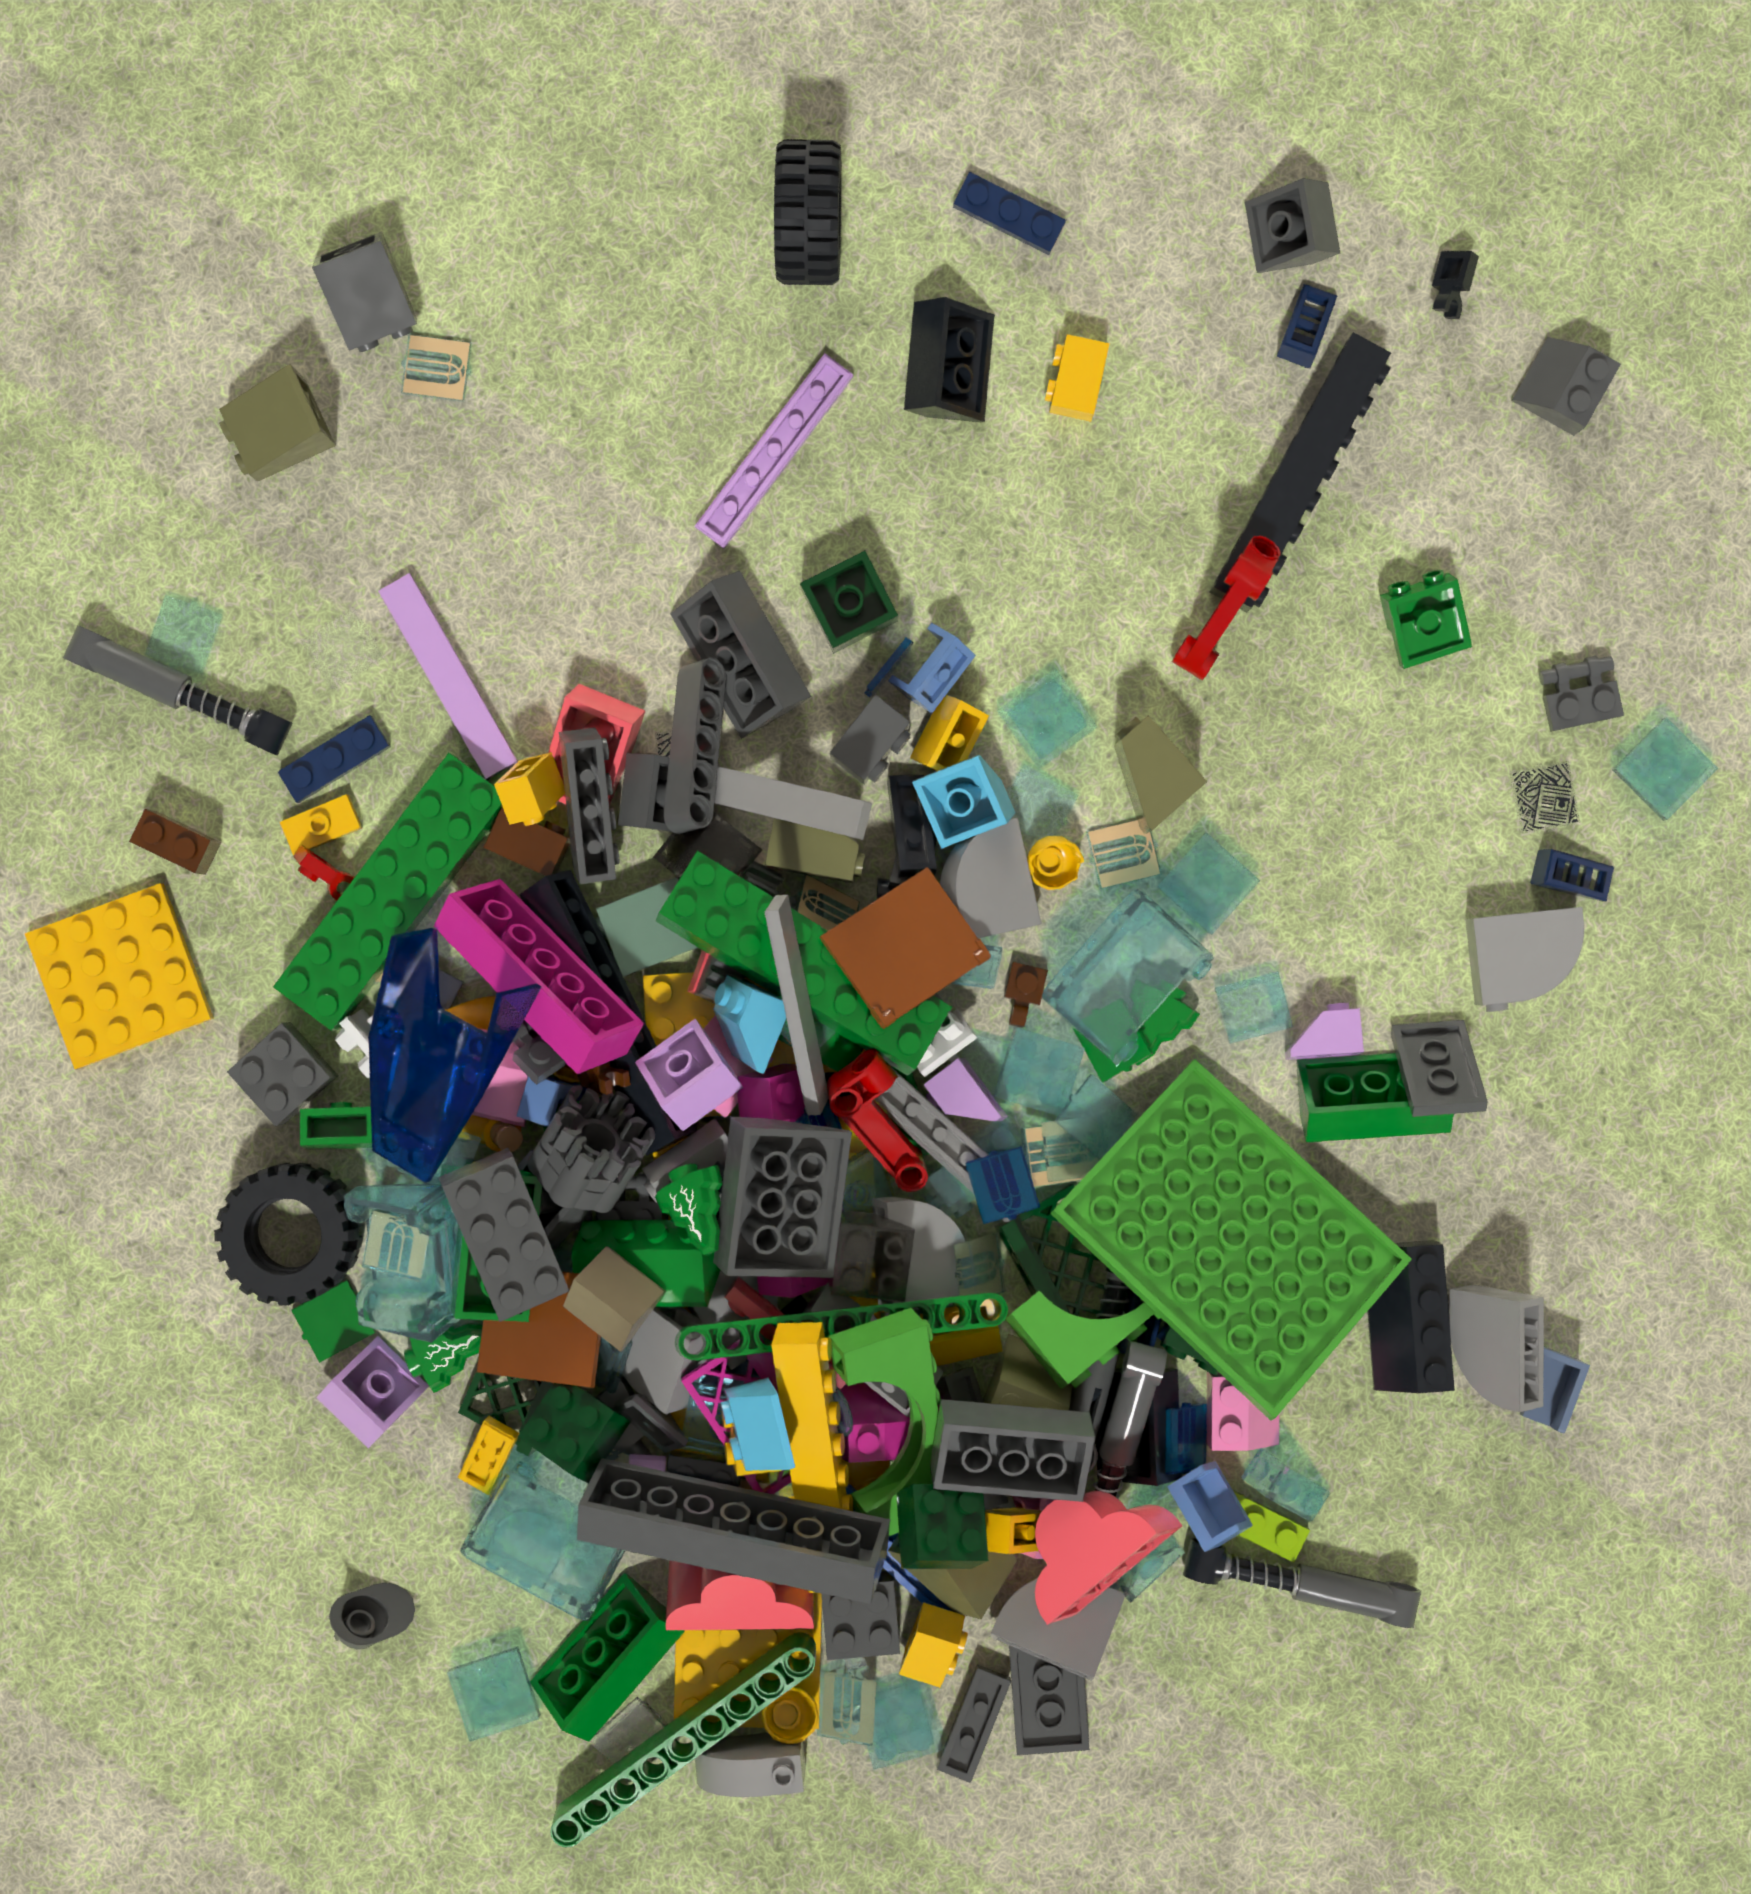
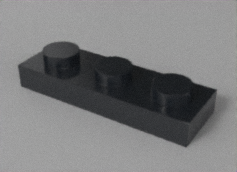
M925 775L888 776L887 787L899 877H912L927 867L935 876L937 870L931 824L912 783L914 780Z

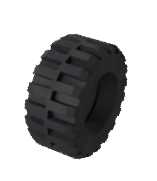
M784 139L777 144L774 186V257L776 280L784 285H833L839 281L842 162L841 145L834 140Z
M289 1162L259 1170L240 1181L239 1186L231 1190L225 1198L226 1206L219 1209L216 1220L220 1221L221 1225L219 1229L214 1230V1241H220L222 1249L216 1253L219 1262L226 1261L229 1270L225 1274L230 1281L237 1279L241 1283L239 1290L246 1295L254 1293L258 1295V1301L267 1304L276 1301L279 1306H290L296 1302L301 1304L311 1301L339 1284L347 1276V1271L354 1267L358 1259L356 1255L357 1249L362 1247L363 1236L359 1235V1227L363 1226L362 1215L357 1216L354 1208L358 1203L354 1195L349 1197L344 1189L347 1185L341 1179L334 1180L330 1177L331 1172L322 1167L315 1169L308 1163L290 1164ZM283 1199L300 1201L312 1210L321 1228L319 1251L311 1261L302 1266H282L273 1261L262 1248L258 1234L259 1221L264 1210L276 1201Z

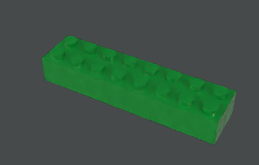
M448 752L274 984L273 988L329 1030H340L342 1026L339 1023L347 1016H351L393 960L397 950L402 948L494 825L501 808H503L495 786L459 758Z
M697 851L659 911L656 922L782 998L765 917V910L774 897ZM791 908L813 1018L865 1050L876 1049L889 1065L907 1076L911 1074L918 1066L952 1006L933 995L885 1029L881 1028L870 1013V1009L821 941L820 936L828 930Z

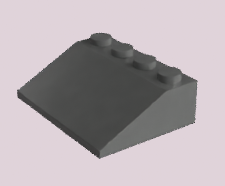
M731 1117L718 1218L720 1228L718 1251L714 1252L713 1263L725 1275L833 1278L852 1135L850 1130L768 1118Z

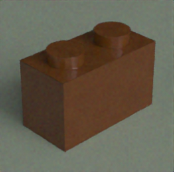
M501 808L483 848L547 876L558 872L570 845V839L564 836L565 828L547 820L544 827L538 824L525 826L523 822L509 825L504 809Z
M144 809L129 842L193 873L206 875L222 843L166 815L149 809Z

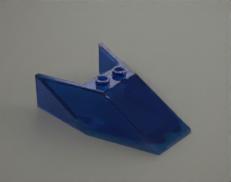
M428 928L391 935L368 1036L372 1151L423 1182H430L482 1099L542 986L532 984L497 992L486 1033L449 1013L441 1006L437 930Z

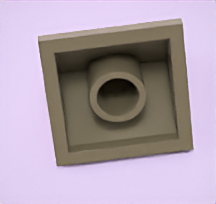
M606 1246L573 1280L563 1307L622 1352L666 1291L609 1246Z

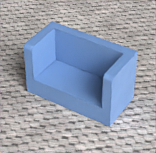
M931 623L927 629L940 641L939 645L909 684L893 675L888 682L906 698L933 713L976 655L956 636Z
M549 1076L536 1085L528 1077L517 1117L548 1126L556 1113L558 1104H562L572 1087L580 1084L567 1083L557 1077ZM582 1087L583 1090L577 1098V1101H579L582 1098L587 1088Z
M1216 1461L1200 1465L1167 1486L1204 1552L1223 1545L1253 1526Z

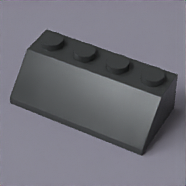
M740 570L710 581L670 613L697 661L713 657L724 666L726 683L723 708L741 739L787 714L811 697Z

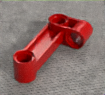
M1254 536L1224 580L1225 583L1230 585V588L1197 638L1188 634L1171 662L1203 681L1219 656V652L1213 648L1247 597L1256 601L1273 574L1272 570L1281 554L1279 547L1274 542L1263 536Z
M869 1049L828 1079L827 1089L830 1108L834 1114L841 1117L891 1174L900 1189L907 1192H915L922 1189L928 1180L923 1153L909 1141L874 1100L887 1091L899 1076L876 1049ZM842 1092H851L848 1096H838ZM907 1167H915L912 1170H904Z

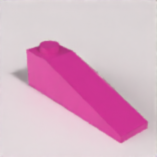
M857 1383L850 1386L845 1384L838 1392V1402L840 1404L838 1433H843L845 1440L844 1455L841 1456V1459L849 1463L895 1460L905 1443L910 1425V1416H905L866 1383Z

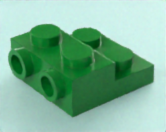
M1443 570L1425 573L1422 575L1423 581L1410 585L1408 581L1393 583L1388 586V593L1380 595L1387 629L1392 632L1399 666L1403 669L1472 647L1458 579L1449 573L1444 574Z

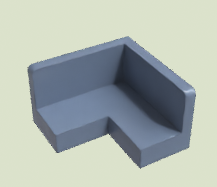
M1544 1346L1543 1407L1520 1412V1415L1550 1426L1564 1434L1590 1365L1577 1358Z

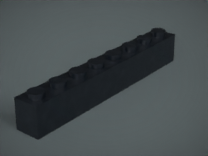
M1354 332L1350 335L1209 593L1220 599L1224 597L1230 588V585L1225 583L1224 580L1239 555L1243 553L1254 536L1266 537L1279 547L1281 554L1272 570L1273 575H1278L1287 559L1282 554L1288 542L1295 544L1305 526L1299 522L1305 510L1310 513L1313 511L1322 493L1316 491L1322 479L1330 480L1339 464V461L1334 459L1340 447L1346 450L1356 433V429L1351 427L1357 415L1363 418L1374 400V398L1369 396L1374 384L1381 386L1389 373L1391 366L1387 365L1386 362L1391 352ZM1265 586L1256 601L1247 597L1240 609L1247 613L1252 609L1253 605L1259 608L1270 588Z
M571 870L545 876L519 894L522 901L644 1023L627 1055L610 1061V1066L629 1071L631 1085L627 1087L613 1085L615 1092H622L630 1098L628 1104H633L635 1109L632 1118L640 1117L647 1122L638 1139H641L650 1127H653L655 1131V1139L645 1153L648 1156L677 1143L698 1129L695 1123L684 1131L677 1126L662 1109L635 1063L657 1045Z

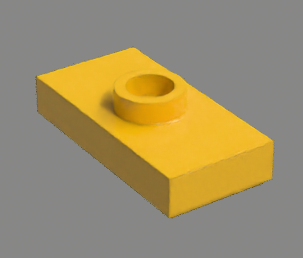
M347 794L280 822L293 855L301 844L312 850L362 829L352 801Z
M488 1416L483 1421L457 1478L489 1495L494 1490L520 1433Z

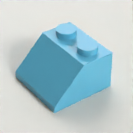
M980 754L912 782L941 849L1007 824L1016 813L1002 780Z
M727 975L724 983L720 984L717 988L713 1010L731 1055L755 1071L764 1074L786 1020L783 999L764 988Z
M769 1378L724 1389L727 1401L720 1403L726 1425L733 1424L736 1436L729 1439L734 1461L741 1460L746 1471L789 1470L795 1468L779 1396Z

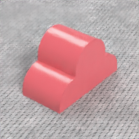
M1103 1491L1085 1492L1083 1502L1054 1500L1048 1504L1039 1515L1035 1528L1038 1550L1047 1563V1566L1041 1571L1036 1582L1035 1600L1039 1613L1048 1625L1077 1615L1182 1527L1179 1520L1170 1511L1157 1505H1141L1126 1509L1119 1499Z
M669 1561L666 1630L814 1629V1593H808V1590Z

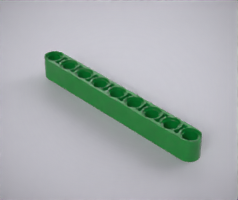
M976 1293L691 1325L682 1328L675 1337V1348L679 1355L685 1359L697 1361L772 1352V1346L761 1342L759 1331L761 1327L768 1323L777 1328L778 1323H800L805 1319L811 1323L823 1322L825 1338H829L830 1335L836 1334L833 1327L835 1320L839 1316L844 1315L847 1317L851 1324L850 1328L871 1322L873 1314L878 1311L888 1316L914 1307L921 1310L923 1319H926L931 1326L932 1333L994 1327L1000 1325L1005 1320L1008 1314V1306L1004 1298L996 1293ZM986 1299L991 1300L995 1306V1313L989 1320L984 1319L980 1312V1306ZM950 1303L955 1304L959 1310V1318L954 1324H949L944 1318V1310ZM728 1328L736 1329L740 1335L738 1346L731 1350L725 1348L722 1344V1335ZM691 1332H697L703 1340L701 1350L695 1354L688 1353L684 1347V1339Z
M797 1632L788 1636L562 1801L556 1808L550 1830L553 1841L558 1846L564 1848L579 1844L807 1678L813 1672L816 1662V1643L809 1634ZM801 1651L808 1656L798 1660L792 1657L791 1654ZM774 1673L779 1678L769 1681L763 1678L762 1675ZM744 1694L750 1699L740 1702L734 1699L733 1696ZM708 1715L717 1716L720 1719V1721L712 1723L707 1721L704 1717ZM679 1736L688 1737L691 1740V1742L680 1743L676 1740V1738ZM655 1757L660 1759L662 1763L652 1764L647 1759ZM626 1778L631 1780L633 1784L624 1785L619 1780ZM598 1799L605 1804L602 1806H597L591 1803L590 1801ZM569 1820L574 1822L576 1825L566 1826L562 1823V1821Z

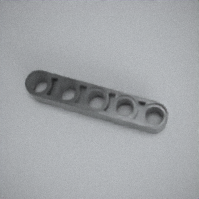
M713 657L682 666L677 675L664 806L666 826L676 834L704 828L711 823L713 818L726 683L724 666Z

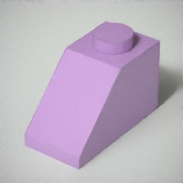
M1349 1003L1327 1005V1011L1319 1013L1285 1052V1060L1353 1056L1363 1053L1360 1008L1349 1009Z
M965 1058L956 1059L924 1084L929 1091L926 1094V1098L938 1110H943L945 1114L995 1122L1003 1121L1008 1117Z

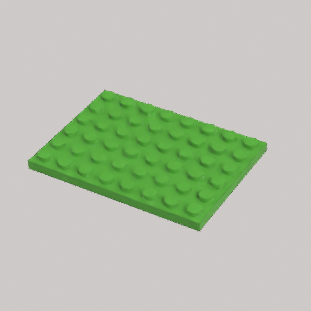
M1196 1059L1182 1071L1050 1213L1270 1421L1279 1415L1412 1260Z

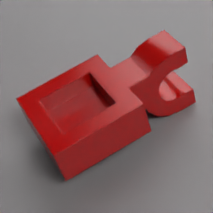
M302 844L293 855L298 864L301 865L298 871L313 882H316L319 878L325 881L329 894L336 901L342 895L337 891L338 884L341 882H348L350 884L355 878L348 872L337 870L329 862Z

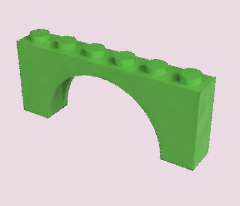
M1038 1291L1014 1310L1005 1320L1060 1389H1062L1069 1383L1076 1388L1092 1375L1088 1370L1097 1360L1102 1365L1107 1363L1120 1352L1116 1347L1125 1337L1129 1341L1135 1340L1148 1329L1143 1324L1152 1315L1158 1320L1161 1317L1143 1301L1133 1311L1109 1319L1083 1318L1060 1309Z
M912 1308L829 1336L832 1344L831 1357L833 1369L848 1386L863 1382H884L903 1389L909 1401L910 1425L905 1443L890 1467L875 1481L851 1493L853 1512L891 1519L889 1536L899 1533L896 1493L912 1484H933L930 1461L938 1419L937 1405L940 1404L941 1398L934 1383L933 1374L937 1372V1365L930 1351L929 1342L933 1340L932 1329L926 1319L922 1320Z

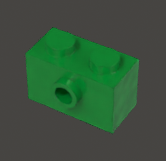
M350 1102L330 1103V1108L300 1109V1146L307 1150L381 1148V1112L374 1106L352 1107Z

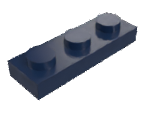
M969 172L953 203V208L1047 255H1050L1066 223L1065 219L972 172Z
M369 715L278 771V774L295 802L300 803L391 746L374 718Z

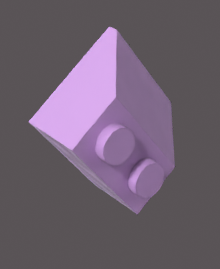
M696 1019L635 1062L662 1109L682 1131L743 1088L728 1062Z
M377 1336L330 1381L316 1398L369 1448L421 1396L429 1385L420 1376L413 1377L407 1364Z

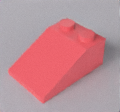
M578 684L565 696L548 752L553 754L563 784L559 732L595 727L601 738H606L608 743L609 760H604L605 772L610 774L613 794L608 795L610 806L625 769L626 754L632 752L636 743L645 710ZM565 794L558 800L566 804Z

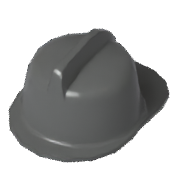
M385 1582L374 1584L337 1598L331 1606L329 1620L331 1628L335 1632L334 1637L336 1641H341L352 1649H367L380 1641L405 1631L413 1621L415 1606L413 1598L407 1590L397 1584Z

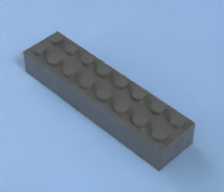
M601 1458L578 1504L577 1540L871 1604L887 1555L891 1519Z

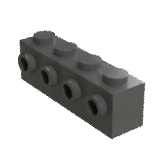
M595 727L559 732L573 872L580 884L615 880V865H618L620 860L617 843L612 842L611 830H616V819L613 808L609 809L608 795L613 794L611 776L605 772L604 760H609L607 739L601 738Z

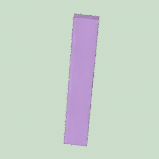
M824 353L696 523L695 528L725 549L853 379L854 375Z
M408 573L378 591L485 779L488 780L518 762L516 756L413 576Z

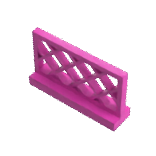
M759 1335V1338H760L761 1342H762L763 1344H765L764 1341L762 1340V1338H761L760 1335ZM740 1339L728 1346L727 1349L736 1348ZM771 1352L745 1355L749 1360L746 1375L725 1372L729 1357L709 1359L681 1378V1382L723 1445H725V1442H729V1438L724 1431L730 1432V1428H724L723 1424H719L715 1417L718 1403L721 1404L720 1402L727 1401L726 1398L720 1397L724 1378L744 1381V1384L769 1378L778 1393L774 1359ZM722 1363L720 1371L713 1370L714 1367ZM753 1368L760 1378L751 1377ZM704 1374L718 1376L715 1396L699 1394L692 1382ZM704 1401L713 1402L711 1411ZM784 1470L778 1471L776 1481L762 1489L756 1480V1474L744 1475L753 1490L769 1494H775L792 1482L790 1471L783 1475Z

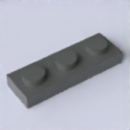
M976 1665L938 1760L937 1770L971 1783L1011 1684L1010 1677L981 1665Z

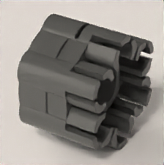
M577 1085L569 1090L528 1159V1168L537 1177L540 1184L557 1205L564 1208L594 1210L606 1213L613 1209L641 1165L640 1161L655 1139V1131L653 1127H650L646 1130L643 1137L638 1139L647 1122L640 1117L632 1118L635 1109L633 1104H628L630 1098L624 1093L616 1091L614 1095L613 1093L608 1095L602 1094L599 1099L597 1092L587 1088L579 1103H577V1098L583 1090L581 1085Z

